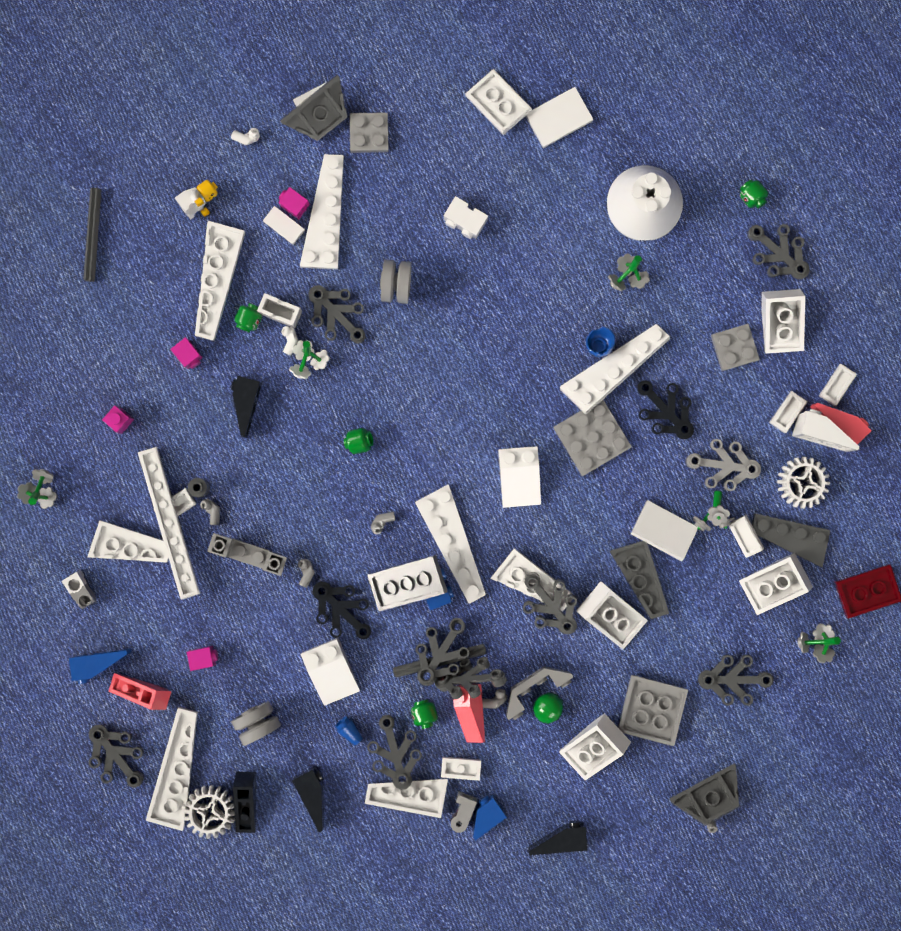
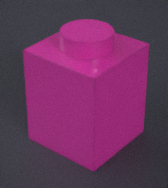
M290 187L279 196V205L298 220L310 206L307 199Z
M186 337L170 349L187 369H193L198 366L203 358Z
M114 405L102 421L116 433L122 434L134 419L122 408Z
M213 646L193 649L187 652L190 671L215 666L216 661H218V653L216 649H213Z

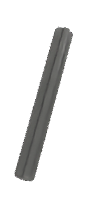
M99 188L90 189L83 277L87 282L95 281L101 190Z
M484 644L467 648L470 651L469 658L486 654ZM467 650L461 651V656L465 657ZM433 657L427 658L428 664L431 663ZM458 658V659H454V660L442 662V663H440V664L438 665V667H439V666H443V665H447V664H450V663L462 661V660H464V659ZM420 660L394 667V676L397 678L418 672L421 669Z

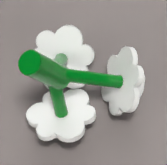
M299 340L297 345L293 346L292 352L296 354V359H302L301 365L295 364L291 366L289 371L297 378L307 379L311 372L305 366L306 361L313 357L310 362L314 366L313 368L315 370L319 368L324 369L330 359L328 352L322 350L320 353L316 352L314 354L310 341L306 340L303 342Z

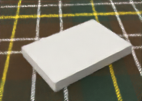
M494 69L465 93L466 97L502 135L506 134L532 111L531 107Z
M575 87L533 109L525 116L543 148L593 122L591 114Z
M647 500L631 534L672 557L683 561L697 532V527Z

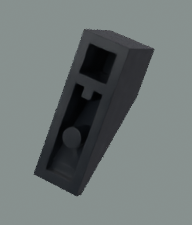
M237 376V379H234L232 382L231 390L233 391L232 395L241 437L248 438L262 383Z
M314 766L295 776L292 782L320 833L324 829V790L322 782L324 777L319 769L316 770Z
M236 771L233 797L235 827L238 833H255L256 772Z
M578 820L569 821V824H564L528 846L529 855L588 851L585 824Z

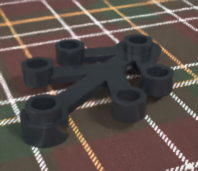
M643 380L638 383L636 388L638 394L647 396L661 411L656 412L642 409L638 413L639 419L642 421L648 419L670 420L675 425L663 426L661 423H655L651 427L652 433L655 435L675 433L680 439L690 438L694 433V427L688 421L689 407L692 401L689 397L680 399V420L675 415L678 385L675 383L667 385L668 402L666 405L652 390L653 386L649 381ZM646 384L649 388L648 391H643L642 385ZM669 386H674L675 392H670ZM684 399L688 401V406H683L682 401ZM643 411L647 412V418H642L641 413ZM656 425L660 426V432L654 430ZM683 426L687 427V433L681 431Z
M323 581L316 583L313 587V595L318 599L319 614L316 617L317 622L323 625L328 621V615L326 614L327 601L332 606V628L330 635L333 638H338L342 634V629L340 628L341 615L356 629L358 638L367 639L371 635V627L365 623L361 624L346 608L366 610L369 607L368 600L362 598L355 601H338L332 595L344 594L347 597H351L355 594V588L352 585L331 587L327 582ZM348 587L353 589V593L350 595L346 593V588ZM320 588L326 590L324 595L319 594ZM361 601L367 603L365 608L360 607L359 603ZM320 615L326 617L325 622L319 620ZM335 628L340 631L337 636L333 634V629ZM361 628H365L367 630L366 635L360 634Z

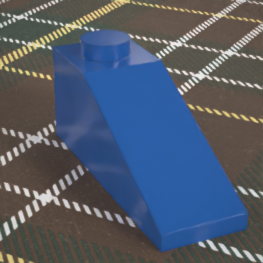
M131 649L69 658L71 681H78V684L90 682V679L98 676L129 655Z

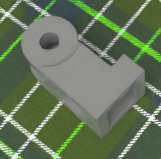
M459 791L456 797L459 807L457 812L451 817V828L457 833L466 830L477 804V798Z

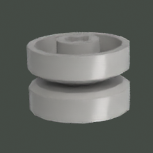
M384 259L380 279L381 302L391 303L394 298V291H397V302L408 304L412 269L410 261H401L398 273H396L395 261Z
M269 701L244 711L240 716L231 721L234 729L237 731L248 727L239 736L243 746L266 736L281 726L277 716L264 719L274 710Z

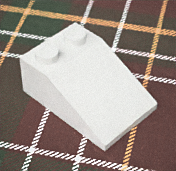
M801 289L762 292L765 353L804 351L805 295Z
M810 409V411H805L798 415L792 434L793 437L845 452L859 449V446L828 417L821 415L822 412Z
M538 447L499 449L503 508L541 505Z
M795 553L739 580L757 615L801 596L813 588Z
M600 582L576 610L585 620L622 649L629 644L648 621L603 582Z
M339 637L301 653L309 676L324 706L360 691Z
M604 713L566 744L559 753L586 780L621 757L631 741Z

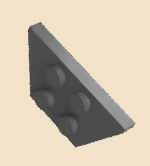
M338 75L334 76L279 121L316 141L320 140L347 118L340 77Z
M735 763L670 798V802L704 826L738 809L739 797Z

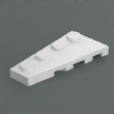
M99 521L88 557L152 562L169 561L163 540L104 521Z
M515 548L490 578L543 602L534 589L527 588L524 582L527 573L536 572L540 576V585L551 599H554V582L556 580ZM532 579L529 580V583L535 584L536 581ZM560 583L556 585L557 588L563 587ZM566 588L562 592L561 611H564L567 607L565 603L566 596L573 594Z
M448 779L412 781L411 785L405 790L397 789L393 782L368 784L365 804L441 818Z

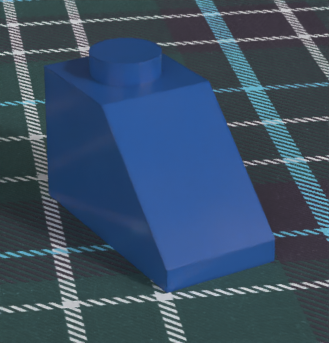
M487 795L478 802L479 805L477 806L473 829L475 841L507 818L506 812L493 795L490 797Z

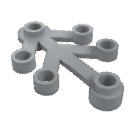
M720 439L712 440L710 447L717 452L723 461L704 459L696 453L690 454L686 458V465L691 469H696L700 466L722 469L714 476L706 478L705 486L707 488H715L717 482L729 473L739 471L740 473L732 480L724 482V489L733 491L736 485L744 479H754L761 473L760 464L755 460L747 458L741 450L742 446L739 442H732L729 445V450L731 453L736 454L742 464L734 463L722 447L723 443ZM715 441L719 442V448L713 446ZM733 444L738 445L737 451L732 449ZM693 457H696L698 459V463L696 465L693 464L691 461ZM750 466L755 468L753 473L749 472ZM709 479L714 481L713 486L708 485ZM728 482L733 483L732 489L727 487Z

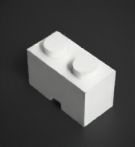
M455 196L444 214L445 224L453 229L455 227L460 229L461 233L469 239L472 237L476 239L486 224L488 215L476 208L474 211L470 210L468 203Z
M265 293L257 309L258 313L294 329L302 314L301 308Z

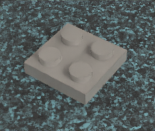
M350 113L351 153L389 152L388 113Z
M749 324L711 335L721 371L760 360Z

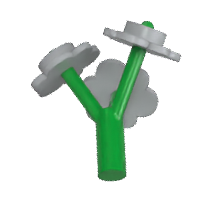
M628 253L624 257H619L617 259L618 271L623 272L620 278L615 274H610L608 278L611 286L619 291L625 290L626 286L623 279L634 272L635 274L628 278L630 286L632 288L637 287L638 289L645 287V284L650 281L649 273L647 271L640 272L637 269L642 258L639 255L631 256Z
M44 469L33 470L32 478L38 480L37 486L31 482H27L26 485H19L17 498L22 499L24 504L35 505L38 501L43 509L53 507L57 494L53 492L51 487L46 489L41 488V486L47 482L52 483L54 475Z
M721 491L714 492L713 507L709 508L703 520L696 516L693 517V520L696 522L694 525L698 530L711 531L712 528L706 524L707 520L712 521L714 527L719 526L720 529H726L727 526L731 525L730 521L735 519L734 517L727 519L730 511L721 506Z
M818 624L816 630L812 632L813 636H815L814 640H809L807 633H800L798 646L802 653H808L810 644H817L814 646L813 656L820 663L832 662L835 651L829 649V646L838 645L841 640L839 637H834L835 632L832 630L831 625Z

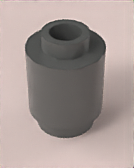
M194 478L188 484V492L194 497H205L210 491L209 482L202 478ZM197 484L200 485L199 491H196Z

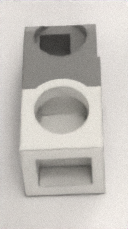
M81 569L62 581L73 600L76 601L81 609H85L97 601Z

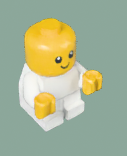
M205 180L196 188L183 191L175 199L190 220L195 217L194 214L198 211L206 217L210 212L206 207L204 208V205L217 196L218 192L216 189L218 187L214 182L211 183L209 180Z

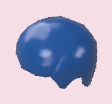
M606 327L592 330L586 338L588 352L596 357L609 355L615 347V335L612 330Z

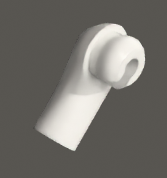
M251 128L246 134L234 130L231 135V139L244 145L252 144L258 141L260 137L259 130L256 128Z
M285 326L281 331L282 335L286 336L287 339L283 352L291 356L293 353L292 348L297 345L298 338L294 328Z

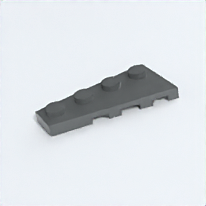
M760 514L753 515L752 526L758 537L823 568L830 530Z
M642 540L610 550V554L649 618L653 619L669 614L648 543Z

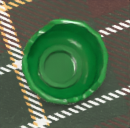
M550 692L538 697L533 706L535 717L540 722L547 724L557 721L564 709L562 699L557 694Z

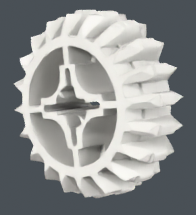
M802 457L801 461L799 458H794V463L788 461V467L782 466V470L785 473H778V476L783 478L782 480H777L778 484H782L778 491L785 492L781 497H788L787 504L793 502V507H798L800 504V508L805 509L806 504L809 508H812L813 503L818 505L820 504L819 499H825L822 492H829L825 488V485H830V482H825V478H828L829 474L823 475L826 468L822 467L819 469L820 462L814 464L813 458H810L807 462V458ZM805 467V470L799 477L792 476V473L797 468ZM812 472L816 476L817 483L813 482L811 478ZM805 479L808 486H801L802 484L798 480ZM790 482L795 485L796 495L792 492L790 488ZM807 489L815 490V492L810 497L806 499L802 498V495L805 494Z
M214 785L209 786V791L206 786H203L201 791L196 789L194 791L195 795L190 794V800L185 802V805L189 808L184 809L183 812L189 815L185 816L184 820L191 821L187 827L194 826L192 833H196L197 830L200 831L199 837H202L204 833H206L207 839H210L212 834L214 838H217L219 833L224 835L226 833L225 829L229 830L231 828L230 823L235 821V818L232 817L235 815L234 810H232L234 803H230L233 796L227 798L226 794L228 791L225 790L221 793V786H218L216 791H214ZM212 797L209 804L197 803L202 798ZM218 800L222 803L225 814L218 808ZM212 806L211 809L213 814L210 815V817L208 818V809ZM195 810L201 814L203 818L202 823L197 818ZM213 819L223 820L219 825L208 826L209 822Z

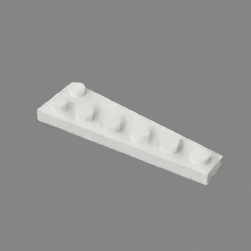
M324 154L300 262L301 268L338 269L343 155Z
M211 221L207 223L205 256L203 258L201 291L199 293V308L195 336L215 341L245 236L244 230Z
M655 324L561 385L560 390L584 414H587L670 340V336Z
M446 485L415 503L465 598L470 604L486 594L450 487Z
M182 707L177 709L146 821L181 831L185 827L184 817L186 813L183 810L187 808L185 802L188 800L198 715L196 711Z

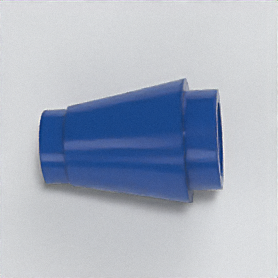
M345 716L335 725L337 732L354 746L363 739L351 718L349 719Z

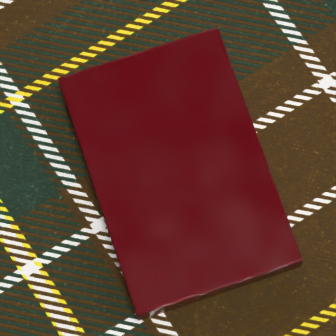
M891 564L834 582L847 619L901 602V593Z

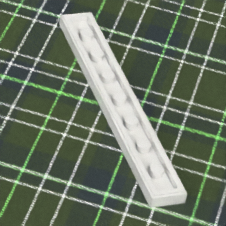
M154 447L138 452L180 598L183 600L199 595L200 590L158 448Z

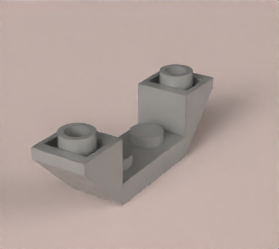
M213 533L207 551L262 568L264 571L279 576L282 575L287 557L273 551Z
M543 666L511 687L506 712L508 720L511 718L516 720L524 714L522 711L525 708L517 697L519 694L524 696L531 691V686L534 684L538 686L545 682L548 675L557 688L559 686L563 688L572 682L570 679L573 678V675L569 671Z

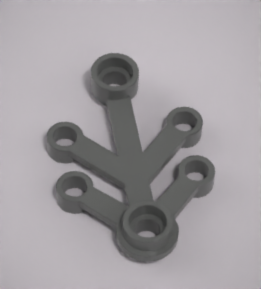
M786 224L780 225L777 229L780 247L764 234L761 226L754 225L748 230L747 236L751 241H760L774 253L771 255L757 253L753 256L752 261L755 265L785 262L789 267L779 268L776 265H772L767 269V275L774 278L777 275L791 274L795 279H804L809 274V265L803 261L802 246L804 245V239L798 236L791 242L794 248V260L789 256L787 234H789L790 228ZM782 227L786 229L785 234L780 231ZM755 229L759 230V235L754 234ZM795 240H799L801 245L797 246ZM756 256H760L762 261L757 262ZM798 266L803 268L802 273L798 272ZM771 268H774L776 270L775 275L771 274Z
M316 285L309 290V299L314 303V317L311 320L313 326L318 328L323 325L321 317L322 305L327 309L325 337L328 341H334L337 337L335 318L350 333V338L355 344H361L365 341V332L361 328H355L342 314L355 313L360 315L364 311L363 305L359 302L353 305H333L328 300L341 299L342 301H348L351 297L348 289L326 291L323 286ZM317 291L321 292V297L319 298L315 297ZM347 292L348 297L342 298L341 294ZM357 305L362 307L359 312L355 311ZM316 318L321 319V323L318 325L314 324ZM333 332L334 337L328 338L327 334ZM356 332L361 333V337L359 339H356L354 337V334Z
M536 572L527 573L524 581L526 587L534 589L546 605L526 601L523 604V611L526 614L533 612L554 614L557 619H547L542 615L537 616L534 624L539 629L549 626L558 628L563 634L574 633L577 628V622L573 618L574 606L577 604V597L574 594L566 596L565 603L567 607L564 615L560 610L562 592L565 590V582L562 579H557L554 582L555 592L554 599L552 600L540 585V576ZM533 579L536 581V583L530 584L529 580ZM561 583L563 587L557 588L556 585ZM573 598L575 601L570 603L568 599ZM530 605L532 609L527 610L525 606ZM538 620H543L544 623H543V624H538L537 621H538ZM568 623L571 627L565 628L564 625Z
M454 618L449 624L451 631L440 648L437 642L438 631L433 627L426 630V636L429 638L433 656L430 664H428L426 657L428 652L427 646L424 644L416 646L415 651L419 655L421 665L417 678L422 685L430 686L435 683L438 677L447 675L457 676L460 673V668L456 664H450L448 668L437 669L440 663L458 658L465 660L470 657V651L466 647H461L457 651L447 653L456 636L465 631L466 625L462 619ZM456 624H461L460 630H455ZM431 630L435 631V635L433 637L429 636V632ZM420 647L425 648V651L423 653H419L418 650ZM467 650L465 657L461 656V651ZM457 667L456 673H451V668ZM426 673H430L431 675L430 679L428 680L424 679V675Z
M727 654L722 656L721 661L712 670H704L699 674V685L707 690L712 689L721 698L722 703L727 706L733 704L734 698L731 694L725 693L718 684H726L746 706L753 703V697L745 693L737 684H759L764 688H768L773 684V676L765 671L760 672L757 676H737L745 667L752 665L753 659L749 655L741 656L740 661L725 676L718 675L725 667H730L734 663L733 657ZM726 657L730 658L729 664L724 663ZM748 657L750 660L748 664H744L743 662L744 658ZM708 676L711 677L710 683L705 682V678ZM764 677L769 678V682L766 684L763 683ZM726 696H730L731 698L730 702L725 703L724 701ZM745 696L750 697V701L748 703L744 702Z
M481 657L477 660V666L472 668L469 659L460 661V673L457 676L447 675L438 677L435 681V686L442 692L448 691L453 699H459L462 697L463 692L459 686H454V684H460L468 691L471 698H476L481 694L478 685H472L471 683L491 682L494 687H501L506 683L507 678L500 669H495L490 674L476 675L490 666L487 657Z
M384 715L379 720V726L385 730L391 752L380 747L375 741L370 742L367 749L370 753H376L394 763L396 771L384 766V763L380 760L375 761L372 767L375 772H381L392 778L393 784L397 789L405 790L412 783L410 773L416 762L421 759L422 754L417 749L412 750L410 760L403 769L401 761L411 742L415 741L416 733L412 730L407 731L405 739L398 750L392 729L394 727V719L390 715ZM385 719L390 720V725L388 727H385L383 725V721ZM409 732L414 734L413 740L407 739ZM372 743L377 745L375 751H371L369 748ZM417 751L419 753L418 759L412 757L413 752ZM377 762L382 764V768L380 770L375 769V764ZM400 776L406 778L404 784L399 783L398 779Z
M101 724L93 726L89 731V739L93 742V752L88 762L89 766L97 768L101 765L100 752L101 746H103L106 750L104 773L100 777L101 781L107 784L113 780L112 770L113 761H115L127 776V784L133 788L140 786L144 780L143 774L140 771H133L121 755H129L134 759H139L144 754L143 748L140 746L134 748L113 746L108 739L119 740L122 744H126L132 739L131 733L128 731L122 733L111 732ZM96 731L101 733L100 738L95 736ZM123 734L128 736L127 741L123 740ZM135 749L140 751V756L135 755ZM97 759L98 765H94L92 760ZM108 774L110 776V780H106L104 778V775ZM136 777L137 783H133L131 778Z

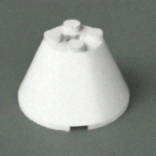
M648 165L635 166L621 173L612 183L607 196V211L615 228L626 237L638 241L656 240L668 234L677 224L683 208L682 193L677 182L666 171Z

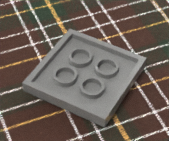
M604 400L597 404L589 413L584 414L582 411H579L553 427L581 476L588 474L632 447Z
M631 675L618 728L622 733L674 746L688 689Z

